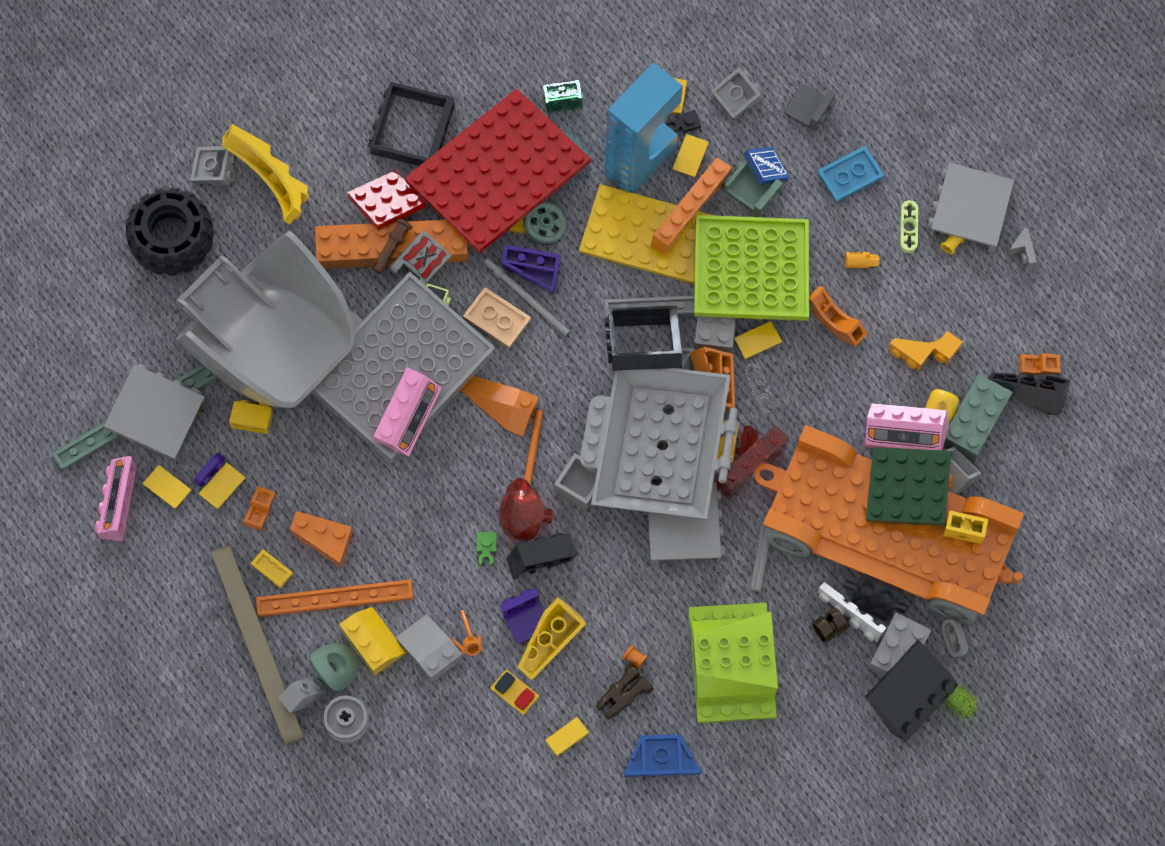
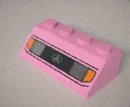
M407 367L373 436L374 441L409 457L442 387L425 375Z
M872 404L867 417L865 447L942 450L949 429L947 410Z
M131 456L112 459L110 466H107L106 477H108V480L102 489L104 500L99 505L100 521H96L95 532H97L100 539L123 541L137 469Z

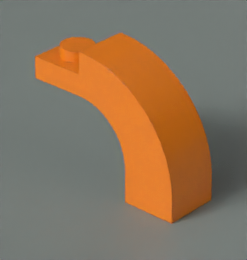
M819 286L809 296V303L813 307L811 311L814 316L840 340L856 347L868 334L859 320L849 317L835 305L824 287Z

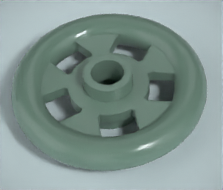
M548 201L542 202L523 218L527 234L533 240L542 244L557 242L566 231L567 223L564 213L557 205ZM544 209L545 213L539 215L537 210ZM552 212L557 216V220H554L550 215ZM531 218H536V225H531ZM543 219L547 220L548 224H545ZM554 225L559 228L556 233L551 231ZM538 231H544L546 232V235H539Z

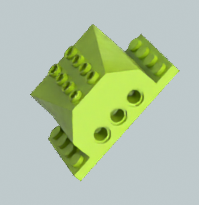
M767 603L689 607L697 723L776 719L775 696L778 690L772 615L771 611L767 612Z

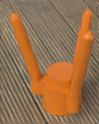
M461 610L468 636L464 639L463 646L453 638L450 639L461 650L462 654L467 653L470 656H474L483 650L481 635H478L477 638L472 635L465 612Z

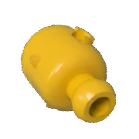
M935 389L930 393L925 409L947 410L950 425L958 411L959 398L950 392Z

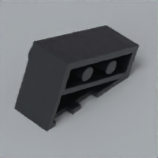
M557 533L550 538L543 536L531 542H527V540L518 542L506 560L514 580L519 578L518 576L521 573L527 571L533 574L536 573L535 569L551 568L570 562L576 557L577 552L570 533Z

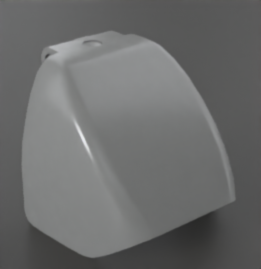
M287 231L268 246L241 272L227 258L220 256L176 300L178 306L192 319L177 336L176 340L205 368L234 390L256 402L272 407L293 408L297 406L351 351L354 345V323L341 290L309 249L290 231Z

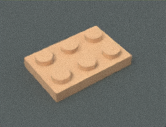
M484 287L463 315L464 320L509 349L531 321L529 315Z

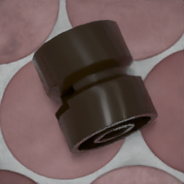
M835 607L828 611L825 617L821 616L812 622L813 629L824 643L834 639L836 633L840 635L849 628L845 617Z

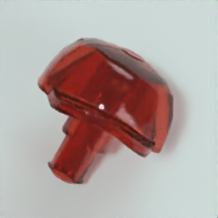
M523 478L515 479L508 486L498 512V519L503 532L509 538L517 541L533 539L537 535L541 524H550L554 517L552 509H544L537 490L532 488L529 482Z

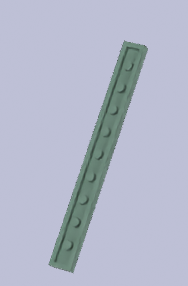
M200 365L177 379V381L184 383V387L187 389L195 388L200 390L219 378L203 365ZM106 422L55 451L52 455L62 471L121 436L105 430L104 425Z

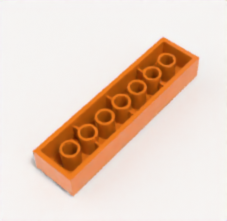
M445 220L410 221L408 223L412 225V230L408 231L404 238V243L398 246L387 266H390L423 230L452 255L445 263L468 262L467 241ZM394 222L380 230H377L372 223L315 226L316 259L324 269L372 267L387 244L389 233L393 232L398 223Z

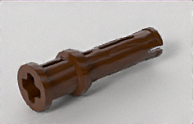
M402 219L397 220L398 224L393 232L389 233L387 244L372 266V269L379 274L383 273L396 249L404 243L405 236L413 228L412 225Z

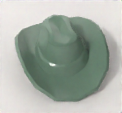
M328 644L310 655V662L316 670L317 678L334 691L338 692L347 688L357 676L359 660L355 651L346 644Z

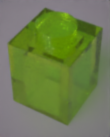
M960 685L946 700L945 704L963 719L966 715L970 717L977 710L975 705L978 700Z

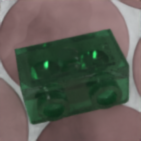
M579 80L542 85L547 113L583 108Z

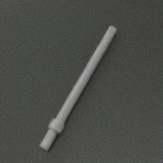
M489 257L484 260V263L493 271V274L498 279L501 278L565 337L570 333L569 329L513 280L501 265L498 266Z

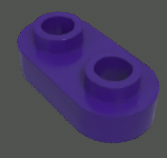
M216 453L197 473L194 482L200 487L206 486L213 478L212 475L225 465V457L220 453Z

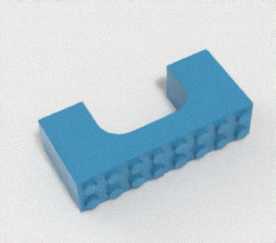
M654 62L616 100L607 112L605 176L610 181L615 180L620 184L619 187L623 191L635 193L676 150L678 134L664 124L663 121L681 103L683 85Z

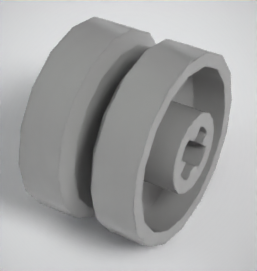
M339 696L326 706L324 724L329 736L336 742L352 744L366 734L369 726L368 715L363 703L357 698Z

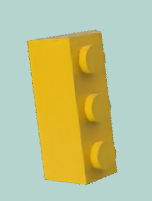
M373 607L356 612L339 624L342 633L374 676L406 654V651Z

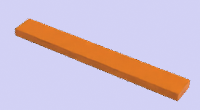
M411 579L255 597L257 617L414 599Z

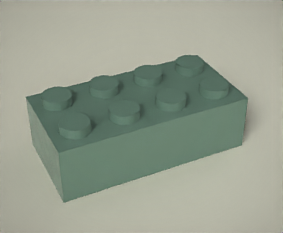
M978 374L949 425L944 446L948 448L955 446L965 457L975 461L1009 401L1012 391Z

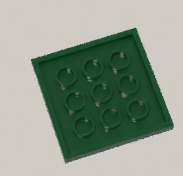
M873 447L866 521L868 523L945 526L952 452L948 450Z

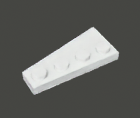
M825 582L819 587L817 593L820 594L819 598L823 602H829L849 619L848 622L856 629L859 627L864 632V636L869 641L879 642L886 630L885 626L882 624L877 626L873 622L874 619L868 614L862 615L855 604L844 602V596Z

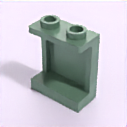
M745 159L743 163L740 161L734 170L735 173L725 179L723 183L724 192L760 217L782 190L783 183L776 179L774 183L760 185L748 161Z

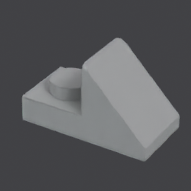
M1024 228L1010 248L1008 255L1021 253V262L1023 265H1026L1027 270L1034 269L1037 261L1029 230Z

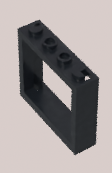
M390 82L389 88L384 90V103L380 104L378 109L379 119L375 120L373 125L374 135L369 137L368 147H370V154L420 166L442 148L455 107V98ZM395 95L444 107L428 158L379 146Z
M676 306L608 308V317H605V327H609L606 328V339H610L607 340V351H611L608 352V363H612V371L682 368V350ZM669 324L672 351L617 353L615 326Z

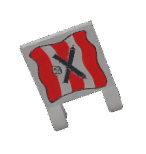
M423 230L403 253L392 262L390 270L396 273L404 263L420 277L419 280L425 285L452 255Z

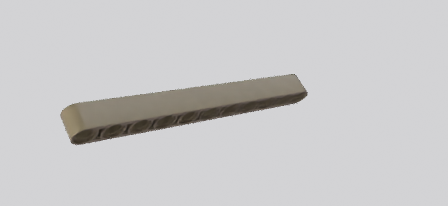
M227 545L211 551L284 743L287 745L304 737L295 713H289L278 698L285 691V687L231 548Z

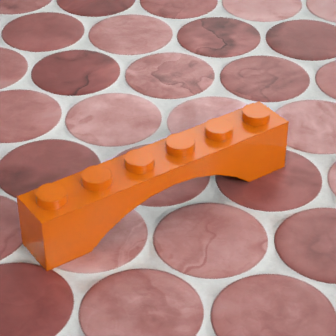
M716 158L653 234L651 246L666 256L701 207L723 187V183L730 175L732 167Z

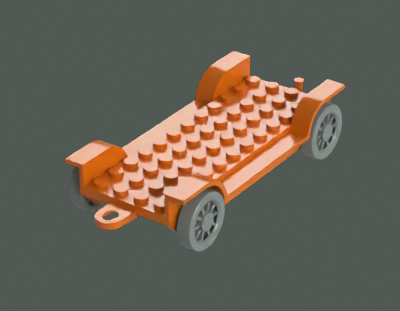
M805 425L787 471L771 464H761L755 470L754 479L756 483L777 493L771 509L769 508L763 525L768 527L765 539L770 545L782 552L797 557H808L812 551V553L896 586L901 590L928 600L930 609L945 619H956L961 624L966 625L973 624L978 614L984 616L996 583L1017 585L1023 578L1021 572L1014 574L1009 570L1004 561L1024 513L990 499L975 496L964 498L948 491L946 517L949 511L988 519L986 534L982 544L943 536L945 526L868 523L866 521L872 460L858 455L852 446L830 434ZM760 471H771L774 475L773 479L770 481L764 480L760 477Z

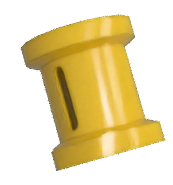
M949 235L946 241L940 244V247L946 253L954 255L955 249L964 242V239Z

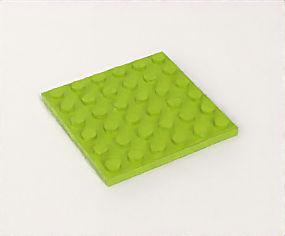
M696 215L694 316L809 321V219Z

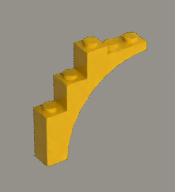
M232 124L222 137V147L244 161L266 182L280 203L284 222L291 224L294 219L297 220L301 215V203L304 204L309 196L308 186L290 176L289 165L271 156V145Z

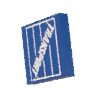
M773 147L751 149L744 153L760 185L774 183L776 179L782 182L789 178Z

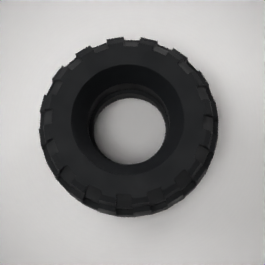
M170 187V190L156 189L154 193L150 195L147 193L140 198L141 201L134 204L131 208L125 225L128 246L138 263L144 268L150 269L153 273L159 275L167 273L168 276L177 275V273L182 271L185 273L193 270L192 267L196 264L200 265L205 260L206 254L210 252L214 237L211 215L202 200L196 198L195 194L189 191L183 192L180 191V188ZM165 218H179L187 224L183 235L176 240L164 242L152 236L154 226Z

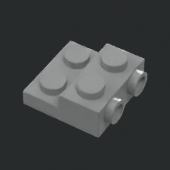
M739 67L711 91L733 119L738 118L748 108H753L764 98L762 87L758 83L754 85L750 80L753 78L746 69L743 71Z
M222 146L197 147L190 181L193 184H211L213 187L230 186V182L235 178L233 167L234 164L238 163V157Z

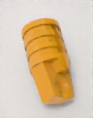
M845 252L846 269H867L879 266L878 255L870 254V252Z

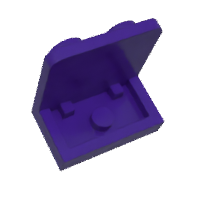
M536 588L533 590L526 589L520 593V596L514 599L513 597L507 598L500 605L501 613L518 644L531 639L544 612Z

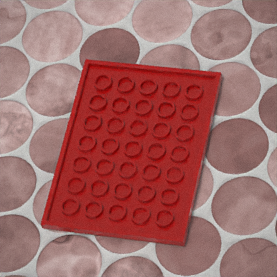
M516 88L406 176L405 182L480 254L588 166L592 160Z

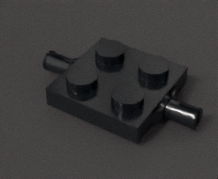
M865 573L857 584L846 580L843 588L854 592L852 603L859 610L887 621L889 614L894 609L905 613L908 605L897 602L900 588Z

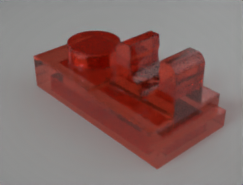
M751 425L744 426L743 433L741 434L742 445L740 448H735V452L740 454V456L733 458V462L736 464H745L749 468L754 467L759 432Z

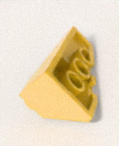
M557 597L543 612L517 667L528 678L533 680L586 625L584 618L570 605Z

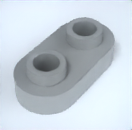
M956 619L945 620L941 631L949 654L953 657L965 656L968 651V644L961 623Z

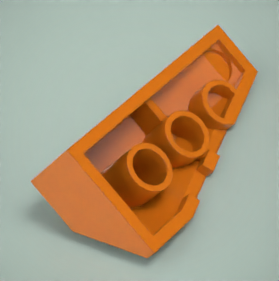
M473 376L461 390L471 401L498 422L501 427L521 437L524 436L539 404V397L476 376Z

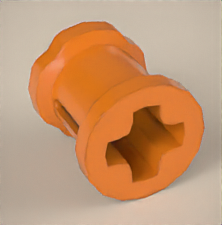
M633 644L622 657V659H627L635 665L637 670L641 668L648 658L646 654L643 655L636 650Z

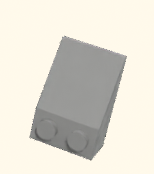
M427 614L396 637L397 641L431 683L463 660L459 649Z

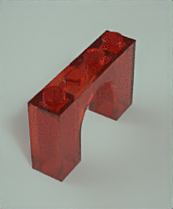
M775 425L731 464L726 483H721L717 480V489H721V494L728 501L743 489L745 481L765 461L771 464L785 452L789 438Z

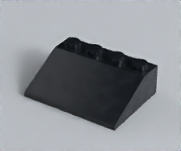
M917 640L865 697L894 736L907 742L955 690L958 684L950 672Z

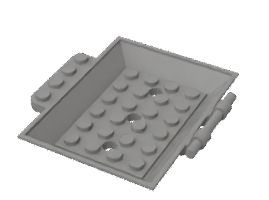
M675 368L615 371L611 396H596L590 401L581 449V465L587 470L597 471L591 505L707 520L714 474L720 473L718 481L726 483L727 474L731 468L732 458L730 455L733 437L737 430L738 422L736 418L738 409L730 408L729 419L723 423L731 375ZM667 407L674 409V412L670 415H666L663 411ZM725 437L723 456L717 459L720 438ZM660 443L668 444L666 450H659L657 448ZM655 478L662 480L659 486H653L651 482Z

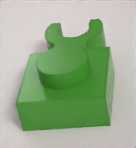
M477 532L476 551L482 553L479 556L480 566H482V560L485 558L490 560V566L493 565V557L490 553H496L497 532Z

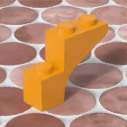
M947 331L939 340L930 343L895 338L890 342L888 350H890V354L893 357L904 360L909 368L919 371L932 354L938 362H944L948 365L961 348L963 341Z

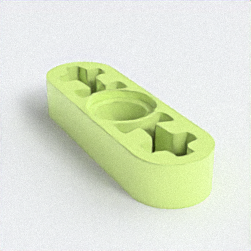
M908 200L901 207L900 248L905 253H913L918 245V205L914 201ZM908 206H911L912 209L911 218H907L908 210L905 209ZM911 223L914 226V230L907 231L904 225ZM908 236H911L910 243L914 244L911 245V248H908L906 244Z

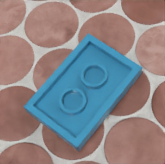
M866 146L817 171L818 176L836 203L884 178L883 172Z

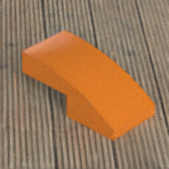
M1042 353L1039 356L1028 354L1018 356L1019 374L1053 375L1061 373L1060 355Z
M257 486L250 501L249 510L243 520V525L262 531L276 492Z

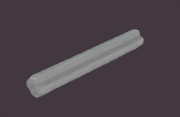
M765 518L762 521L750 589L754 592L761 591L770 546L765 539V534L768 530V527L763 525Z

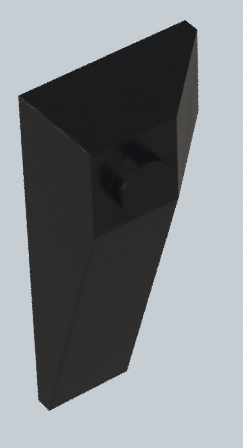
M992 372L988 378L1012 391V396L1049 415H1060L1071 381L1053 376H1045V380H1037L1034 378V375L1018 378L1016 374Z

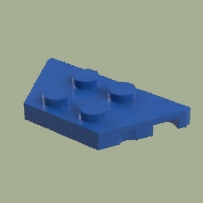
M681 734L642 735L624 771V777L701 775V769L696 764Z

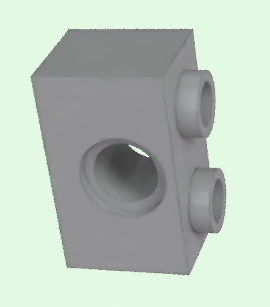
M311 676L291 683L278 698L289 713L313 705L326 690L320 680L315 676Z

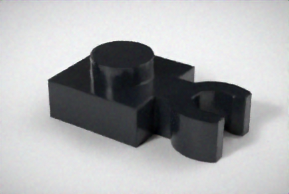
M695 110L678 114V120L669 119L666 121L667 126L671 124L675 126L672 129L675 133L679 129L686 133L701 128Z

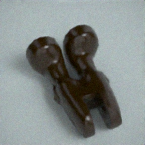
M630 663L625 666L623 677L610 685L609 690L595 706L600 711L609 702L613 705L604 715L608 720L618 715L627 706H630L635 697L641 692L650 694L654 691L652 685ZM638 679L629 690L624 692L625 688L632 681Z

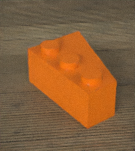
M702 347L690 352L694 371L731 375L725 412L730 411V408H735L733 354L708 347Z
M296 511L290 527L292 536L320 553L339 568H342L353 535L352 527Z

